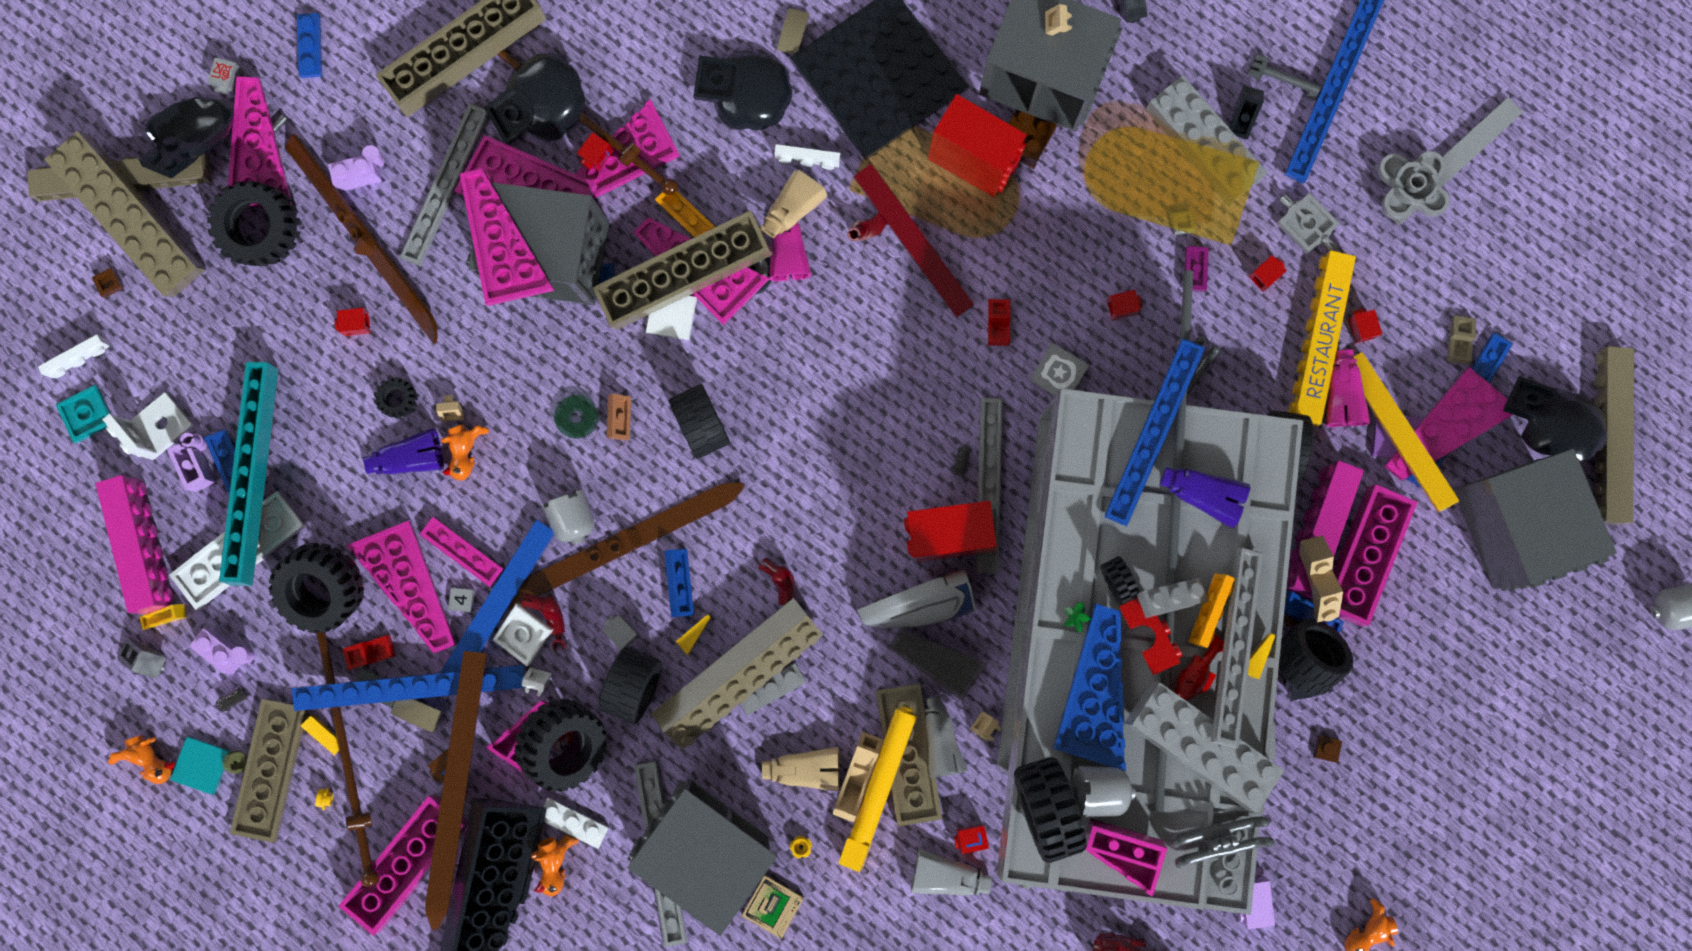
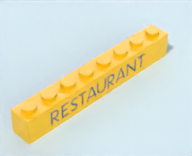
M1331 250L1322 256L1319 261L1318 269H1321L1320 277L1316 278L1314 289L1317 290L1316 297H1313L1310 303L1312 316L1307 320L1305 327L1308 335L1307 339L1303 340L1301 352H1304L1303 359L1297 365L1299 378L1298 381H1295L1292 389V394H1295L1294 402H1291L1288 408L1289 413L1310 416L1313 427H1317L1322 423L1356 256Z

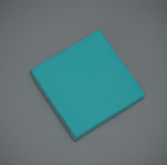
M96 384L55 404L72 442L75 444L105 430L107 425L102 419L111 414L101 390Z
M190 736L186 737L170 780L214 795L224 772L223 758L231 751Z

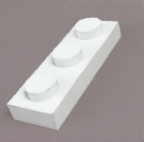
M777 144L775 146V159H779V162L784 164H791L793 161L800 162V165L812 167L813 164L822 165V168L833 170L834 167L839 168L840 153Z
M95 335L38 366L42 375L58 378L63 376L69 368L83 365L89 357L103 354L105 352L104 349L108 348L110 344L106 338Z
M547 798L543 806L547 809L544 819L545 823L597 849L600 847L609 829L608 826L551 798Z

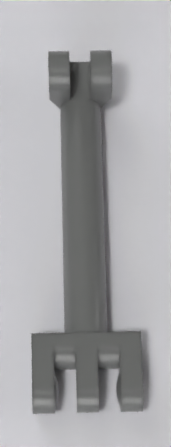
M1258 54L1255 55L1253 60L1256 62H1252L1250 68L1255 70L1249 69L1247 72L1248 76L1261 80L1263 74L1310 91L1307 97L1316 100L1321 86L1267 66L1269 58Z

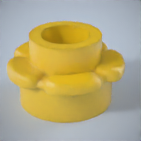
M330 788L318 790L315 801L316 807H322V810H325L326 806L332 805L334 793L330 792Z
M801 835L796 836L795 840H792L790 843L792 855L796 858H806L810 855L812 847L810 839H806Z

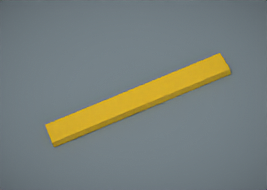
M1363 352L1355 355L1354 359H1357L1355 364L1360 369L1366 403L1437 513L1458 503L1459 499Z

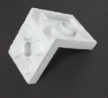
M165 392L130 421L112 414H108L102 419L107 425L106 430L113 437H117L120 440V447L127 454H134L137 457L151 460L157 458L180 439L184 433H187L194 427L184 412L169 394ZM165 417L168 422L167 426L164 429H159L157 423L159 419Z

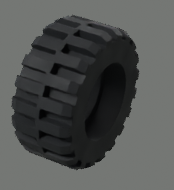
M239 181L235 182L234 186L228 185L223 188L224 194L218 193L215 196L214 200L217 202L215 205H210L209 211H212L211 217H207V223L211 224V229H208L209 236L215 238L212 243L216 248L222 249L220 253L224 257L231 258V261L238 264L262 267L268 266V264L279 263L280 258L285 259L290 255L289 249L296 247L297 243L294 240L295 237H300L301 231H297V225H301L300 218L295 216L298 213L296 206L290 204L292 202L291 198L288 195H284L282 190L260 182ZM253 203L262 205L270 218L268 235L257 245L247 243L239 230V219L242 212Z
M317 542L308 545L304 544L293 550L274 567L273 574L270 575L269 584L272 585L269 587V594L273 595L271 601L274 607L277 606V613L281 617L284 616L288 624H294L297 626V629L302 631L308 629L310 633H318L319 631L325 633L339 627L360 606L362 596L364 595V587L361 586L364 583L362 575L358 574L359 568L357 565H353L350 561L352 560L351 557L343 555L341 553L342 550L337 547L332 549L331 545L325 543L319 546ZM303 574H310L319 578L328 588L331 601L326 602L314 597L304 584Z
M556 699L549 701L548 705L542 704L537 707L538 710L535 713L532 711L528 715L529 719L526 723L523 721L520 726L522 730L520 733H517L515 741L518 744L514 748L517 755V764L530 779L543 789L552 792L557 790L562 792L568 791L569 787L571 789L578 787L581 782L585 783L590 779L589 776L592 772L595 773L598 770L599 762L602 763L604 759L603 751H606L607 747L605 742L607 734L602 721L579 702L569 699H560L558 701ZM573 731V737L567 749L559 756L549 759L550 750L557 739L565 733Z
M1047 757L1017 767L1014 771L1017 793L1041 859L1044 862L1052 863L1082 853L1087 848L1086 834L1073 791L1060 762L1056 758Z

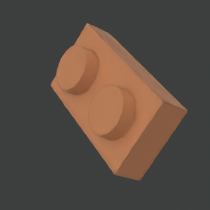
M608 395L606 438L630 440V396Z

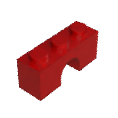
M1138 598L1119 606L1130 630L1139 626H1147L1155 633L1154 645L1142 652L1152 675H1156L1181 663L1179 658L1183 655L1177 643L1171 644L1167 636L1171 634V631L1165 620L1160 621L1158 616L1146 618Z

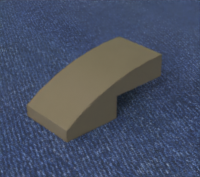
M789 8L780 35L778 51L795 54L800 50L810 13Z
M1453 316L1450 327L1447 362L1469 365L1472 362V342L1476 338L1475 318Z
M416 699L395 701L390 714L430 732L435 731L443 711Z

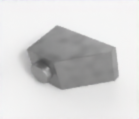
M128 637L117 657L130 671L156 679L159 673L164 670L167 659L162 653Z

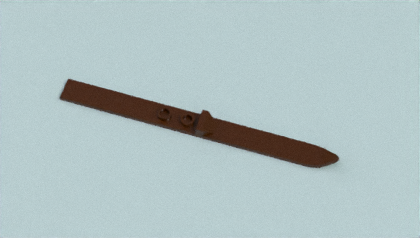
M291 134L285 149L337 216L339 222L350 233L352 239L356 241L353 249L354 252L369 258L426 333L432 344H436L438 339L437 323L431 312L295 134Z
M735 482L715 486L529 576L508 609L512 610L517 603L522 605L523 600L530 601L523 598L525 593L541 596L727 506L739 496L745 484Z
M463 652L425 901L426 916L433 930H437L441 925L450 904L464 804L468 795L467 784L487 653Z

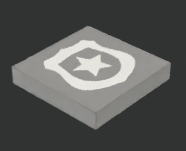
M1051 343L1029 381L1056 396L1061 388L1075 390L1089 364Z

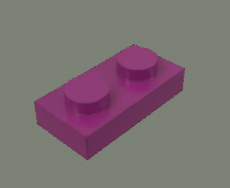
M1187 246L1185 248L1184 271H1194L1193 291L1205 292L1207 290L1209 247Z

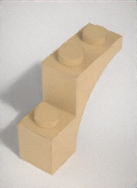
M1322 535L1301 541L1299 551L1310 582L1314 603L1313 616L1317 623L1332 621L1339 617L1343 590L1332 571L1334 556Z
M862 731L832 813L833 815L851 822L855 821L884 739Z

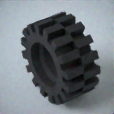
M390 377L387 378L388 381H381L382 385L376 387L378 392H374L376 397L374 403L378 405L376 406L377 409L388 417L399 419L401 416L406 417L407 413H412L413 406L416 407L417 405L415 400H418V396L415 395L417 392L413 386L399 377H395V379ZM394 390H400L404 395L403 402L398 406H391L388 401L389 394Z
M1120 556L1100 565L1104 580L1109 590H1111L1113 597H1115L1120 605L1138 597L1137 594L1140 591L1134 580L1135 578L1131 574L1129 567H1127L1126 562Z

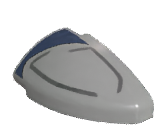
M961 569L858 609L857 613L861 622L866 626L899 629L921 627L949 621L974 612L976 607L965 570Z

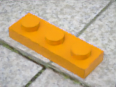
M678 191L672 196L662 192L655 199L693 238L715 228Z
M1214 573L1206 594L1208 601L1201 606L1188 640L1189 643L1208 648L1209 644L1213 641L1216 625L1223 616V607L1227 598L1232 593V584L1235 578L1226 574Z

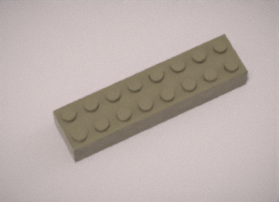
M481 0L375 74V76L405 116L409 117L547 19L536 0Z
M80 131L75 132L44 159L163 296H176L207 270L89 134Z
M750 210L592 288L610 327L619 330L773 255L755 214Z
M793 598L651 713L662 731L681 749H685L687 746L692 745L704 732L709 731L721 718L727 716L738 704L744 702L754 691L763 687L771 677L780 673L787 664L797 659L809 646L814 645L823 634Z

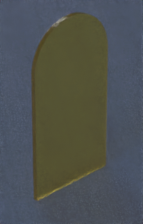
M913 127L866 161L863 158L856 172L859 173L865 167L872 164L908 214L966 237L982 238L994 235L1004 229L1017 213L1019 189L1013 175H1010L1008 184L1002 194L998 192L994 198L928 160L933 134ZM854 179L850 191L867 197Z
M1121 127L1107 132L1094 143L1085 158L1084 175L1086 185L1093 198L1100 205L1111 211L1231 246L1237 227H1239V221L1251 186L1254 183L1253 180L1259 161L1138 127Z

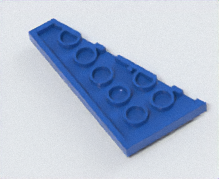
M1094 604L1053 749L1126 771V762L1124 760L1123 682L1121 679L1120 611Z

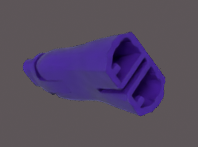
M435 428L383 446L377 452H372L371 456L363 457L367 474L374 472L376 474L444 470L445 467L439 435Z
M1166 466L1160 480V485L1169 488L1168 491L1173 492L1179 499L1205 512L1230 528H1234L1240 521L1244 508L1240 504L1246 503L1251 490L1250 484L1193 469H1181L1179 467L1175 470Z

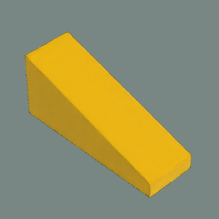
M175 604L140 616L139 618L142 630L186 618L187 615L184 604Z
M709 614L676 641L686 655L690 654L711 619Z
M1267 634L1250 654L1249 677L1260 679L1276 635Z
M316 715L310 716L301 725L305 731L333 755L340 751L337 736Z

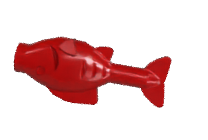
M1216 633L1202 659L1198 655H1194L1191 664L1181 671L1175 693L1187 702L1196 695L1208 690L1216 678V674L1210 672V664L1218 652H1223L1224 641Z

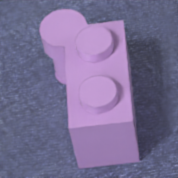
M368 145L362 150V156L330 163L328 167L332 184L342 192L382 182L380 169L377 165L382 167L384 165V158L377 147Z
M184 433L180 437V442H183L182 445L177 444L167 449L185 490L197 492L216 483L202 453L207 446L204 436Z
M203 628L189 646L223 674H234L240 665L250 663L255 658L254 651L245 647H236L214 629Z
M1262 866L1256 867L1251 915L1237 913L1239 922H1242L1247 929L1275 926L1270 881L1267 877L1262 876L1265 875Z

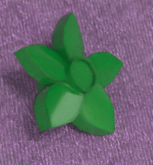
M1083 602L1078 603L1075 608L1065 607V613L1069 618L1065 621L1064 626L1074 625L1075 629L1080 633L1083 627L1082 622H1088L1091 619L1088 614L1084 613L1085 607Z

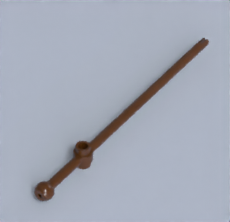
M505 50L497 54L514 69L521 64ZM581 112L579 121L621 153L618 160L628 168L631 163L635 164L661 185L664 194L672 196L677 192L678 183L676 180L666 179L637 155L641 150L631 142L628 147L623 145Z
M319 631L316 634L326 684L336 683L326 632L321 633ZM341 706L331 707L352 816L345 817L346 827L348 831L355 830L364 872L360 877V881L364 887H369L379 882V874L372 867L365 827L372 826L371 816L369 812L362 813Z

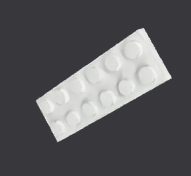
M278 491L263 501L255 566L306 527ZM225 532L169 574L195 610H200L230 586L219 582Z

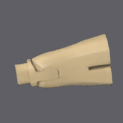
M794 171L770 207L764 219L765 223L761 226L762 231L775 238L777 234H782L784 231L792 228L800 219L827 198L825 188L802 171Z
M839 747L788 754L778 757L777 762L776 758H772V761H762V779H772V782L777 780L778 783L788 786L840 791Z

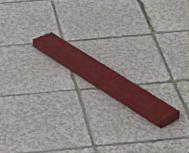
M868 165L853 176L953 315L957 318L972 307L974 303L873 165Z

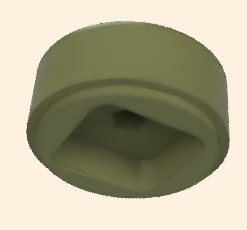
M241 751L228 752L222 761L224 770L231 774L243 772L246 767L247 756Z

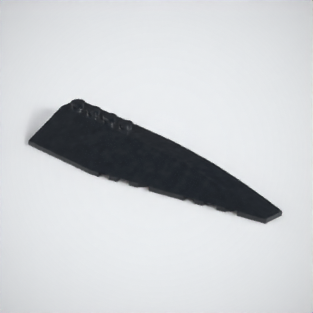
M473 798L440 951H499L503 945H506L509 938L506 936V932L510 923L515 924L519 916L515 913L519 903L524 905L528 896L535 860L531 858L530 854L538 850L547 810L545 807L498 799Z

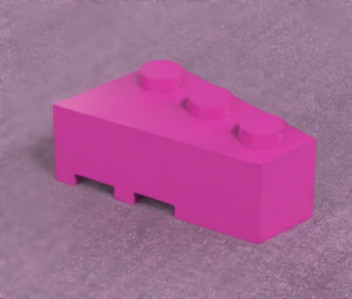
M538 702L514 726L507 729L500 738L486 748L522 771L521 767L517 764V755L514 748L518 744L515 741L517 733L521 732L520 726L523 721L526 723L529 719L528 715L532 711L535 713L538 710L537 707L542 704L548 705L549 702Z
M1089 818L1085 831V838L1087 840V848L1085 850L1153 897L1168 849L1164 841Z

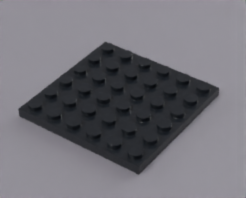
M903 0L872 1L790 57V62L865 161L950 103L956 94L961 95L969 88Z

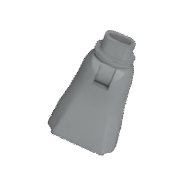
M941 697L926 699L928 706L925 712L928 713L926 715V729L929 743V778L950 776L968 771L955 739L952 719L947 712L946 706H942Z
M920 848L918 849L914 867L916 871L913 872L911 893L958 896L990 893L992 876L983 875V871H978L970 865L947 859Z

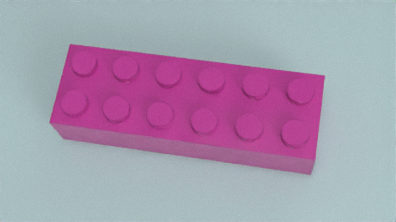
M1338 460L1326 465L1325 468L1322 467L1319 471L1317 479L1320 482L1318 488H1314L1310 497V500L1313 501L1311 508H1308L1304 513L1303 521L1306 522L1303 529H1300L1297 533L1296 541L1298 544L1296 550L1293 549L1290 553L1289 562L1291 564L1288 570L1286 591L1292 590L1304 598H1313L1308 575L1299 555L1300 543L1303 540L1323 535L1334 556L1364 470Z
M123 475L96 482L127 613L148 614L172 605L174 595L167 585L168 572L162 565L161 558H163V552L156 542L155 537L158 536L155 525L151 522L152 508L146 502L147 488L141 480Z
M1377 484L1366 488L1333 572L1343 590L1339 618L1358 626L1370 625L1418 503L1417 501Z
M437 794L430 795L425 799L372 864L373 870L379 874L378 884L364 887L359 880L339 905L344 912L373 936L384 929L430 872L441 798ZM464 817L462 818L460 834L467 827L468 820Z

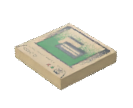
M764 875L742 916L782 939L804 897Z

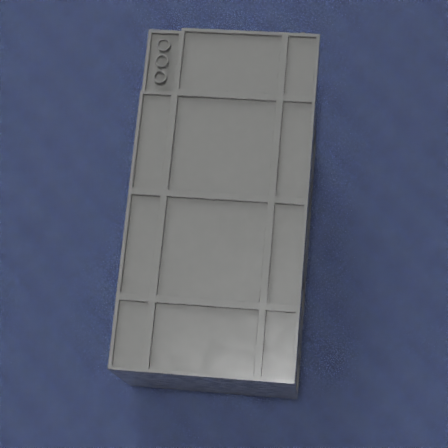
M1061 388L1039 416L997 769L1008 776L996 874L1002 882L1019 884L1021 888L1031 889V886L1201 910L1210 909L1251 915L1258 848L1191 863L1179 869L1175 865V859L1185 854L1208 849L1206 840H1198L1182 844L1178 848H1173L1170 845V839L1176 835L1246 818L1260 817L1261 814H1264L1265 802L1258 813L1248 811L1167 754L1164 812L1153 811L1157 747L1125 725L1124 722L1151 682L1161 683V672L1152 675L1142 654L1143 651L1154 645L1156 636L1153 630L1147 626H1139L1130 630L1119 607L1121 605L1113 597L1100 569V565L1120 556L1131 570V574L1134 576L1140 592L1166 586L1171 492L1168 491L1169 488L1160 485V480L1166 466L1173 469L1175 418L1128 526L1125 527L1104 518L1154 401ZM1186 405L1183 469H1193L1250 484L1251 490L1246 503L1240 504L1244 508L1240 521L1234 528L1222 524L1205 512L1181 500L1176 583L1200 578L1207 594L1214 573L1233 577L1237 548L1243 547L1263 553L1251 653L1267 634H1274L1276 636L1260 679L1247 676L1240 739L1269 759L1303 420ZM1230 596L1223 607V616L1215 628V633L1222 641L1225 639ZM1080 602L1084 604V613L1090 617L1094 604L1120 611L1121 679L1123 682L1124 760L1126 762V771L1124 772L1135 787V798L1131 800L1130 806L1124 814L1108 817H1081L1083 828L1086 831L1089 818L1163 840L1168 849L1153 897L1086 850L1052 863L1044 862L1033 841L1015 785L1014 771L1017 767L1047 757H1053L1060 762L1073 791L1074 798L1077 800V789H1072L1074 769L1079 768V766L1110 767L1053 749L1089 621L1082 622L1081 633L1075 629L1074 625L1064 626L1065 621L1069 618L1065 613V607L1075 608ZM1202 604L1175 611L1173 644L1177 643L1183 656L1179 658L1181 663L1173 666L1171 671L1170 690L1174 693L1181 671L1191 664L1194 655H1198L1202 659L1210 647V644L1208 648H1204L1188 642ZM1164 614L1157 615L1160 621L1164 620ZM1218 652L1210 664V672L1216 674L1212 685L1204 693L1188 700V703L1213 720L1223 652ZM1260 827L1240 830L1231 834L1237 837L1238 842L1259 837Z

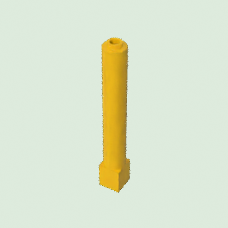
M901 705V708H895L850 836L847 838L838 863L857 872L863 869L872 845V839L917 715L913 713L914 709L908 706Z

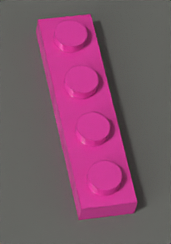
M435 517L431 518L419 534L489 587L494 585L505 570Z

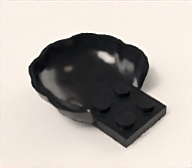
M743 50L734 52L726 59L699 55L693 97L694 100L717 102L719 106L718 116L724 124L732 129L763 130L782 120L785 110L792 99V87L789 81V71L784 64L771 55Z
M540 53L517 66L507 81L505 91L485 106L484 109L505 144L510 145L527 131L538 139L550 142L562 138L567 130L579 121L586 100L581 88L580 77L572 65L565 62L557 53Z
M194 97L174 103L162 112L153 115L146 123L145 131L156 144V147L147 151L144 156L138 159L141 166L172 179L194 163L199 156L218 146L227 137L234 123V111L221 100Z
M1521 376L1518 377L1503 411L1528 420V424L1521 435L1528 447L1544 455H1554L1574 449L1578 460L1590 459L1595 455L1596 451L1603 448L1607 442L1605 413L1591 400L1577 393L1549 387Z

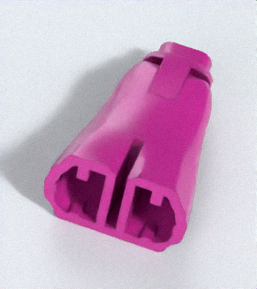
M797 222L789 230L772 238L771 250L773 255L770 256L769 279L771 281L789 280V275H792V280L811 277L801 229Z
M1354 350L1336 351V360H1334L1329 385L1325 426L1345 427L1370 424L1361 373L1358 365L1355 364L1357 359H1354Z

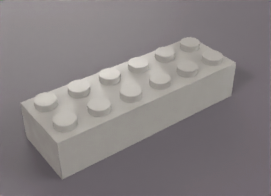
M1183 75L1149 102L1146 108L1148 114L1228 206L1254 187L1268 173Z
M1151 682L1124 724L1244 809L1258 813L1285 770L1241 739H1239L1238 748L1212 743L1211 736L1214 720L1160 682Z

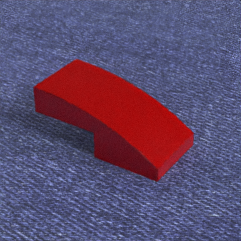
M988 299V346H1010V299Z
M391 635L361 642L342 649L348 670L396 657Z

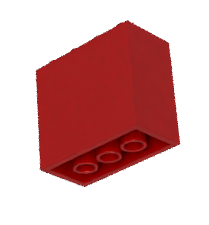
M956 94L933 131L928 160L995 198L998 192L1002 194L1008 184L1010 175H1013L1027 145L1024 142L1027 134Z
M991 501L908 511V517L904 518L905 531H907L911 540L907 541L908 554L918 563L998 552Z

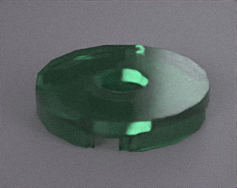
M580 395L564 398L558 404L554 413L557 429L564 436L571 439L589 436L598 424L599 417L596 406L588 398ZM576 411L581 412L582 420L578 423H573L571 421L572 413Z

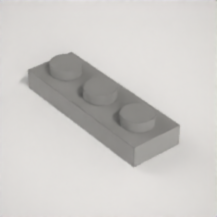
M1200 578L1142 591L1137 594L1146 618L1200 605L1208 601Z
M794 663L783 669L780 673L775 674L763 687L758 688L741 703L746 714L749 715L805 684L806 681L797 664Z

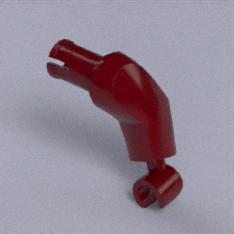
M877 212L871 219L854 222L849 229L850 232H847V236L851 241L867 240L881 234L887 223Z
M764 558L761 562L766 566L759 564V570L772 577L773 583L778 589V605H785L793 598L796 600L797 586L791 571L786 566H778L769 558Z
M525 593L523 598L532 602L523 600L522 607L541 611L548 625L553 628L550 635L555 634L552 649L556 652V642H560L564 650L567 646V640L562 637V633L565 632V625L557 600L550 595L544 598Z

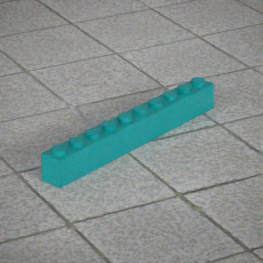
M246 362L219 575V582L231 586H253L278 379V369L268 362Z

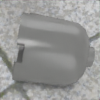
M584 489L576 491L575 494L569 496L567 494L542 504L553 534L560 542L567 543L572 541L573 545L586 541L585 536L594 530V518Z
M1692 583L1663 589L1656 594L1653 606H1651V614L1664 628L1668 630L1692 628Z
M1079 766V768L1074 769L1072 789H1077V800L1075 801L1080 817L1120 816L1128 810L1131 800L1135 798V787L1122 769L1096 766Z

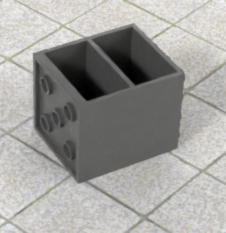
M1011 0L986 60L979 95L1076 132L1079 125L1084 126L1123 29L1119 27L1121 18L1073 0ZM1058 4L1066 5L1067 12L1072 14V18L1067 20V25L1072 26V29L1067 32H1059L1053 36L1045 34V12Z
M491 182L555 290L529 297L595 306L596 294L592 287L598 285L610 222L592 196ZM473 245L472 252L467 258V266L480 279Z
M1574 449L1537 459L1453 489L1459 499L1458 504L1493 589L1501 588L1502 591L1518 588H1534L1545 584L1547 580L1563 578L1567 576L1566 573L1579 572L1587 569L1589 565H1598L1610 561L1609 556L1617 554Z
M688 778L685 782L683 780L679 782L674 789L671 800L667 799L660 808L657 819L654 817L646 827L643 837L640 836L627 858L630 861L627 868L721 936L776 860V842Z

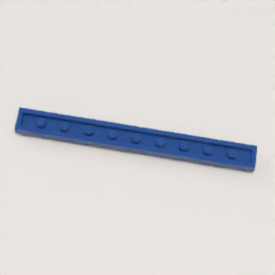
M1384 0L1359 1L1284 176L1303 184L1306 182Z
M524 664L485 668L481 692L525 688L522 686L523 677L525 676ZM460 671L293 687L294 711L457 695Z

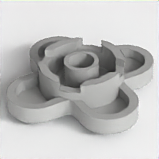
M1427 151L1418 156L1414 162L1408 161L1399 154H1389L1380 161L1377 168L1378 175L1390 187L1388 193L1383 197L1381 204L1386 216L1391 219H1402L1414 208H1417L1426 216L1436 217L1447 210L1450 203L1449 195L1438 185V179L1445 171V161L1440 154Z

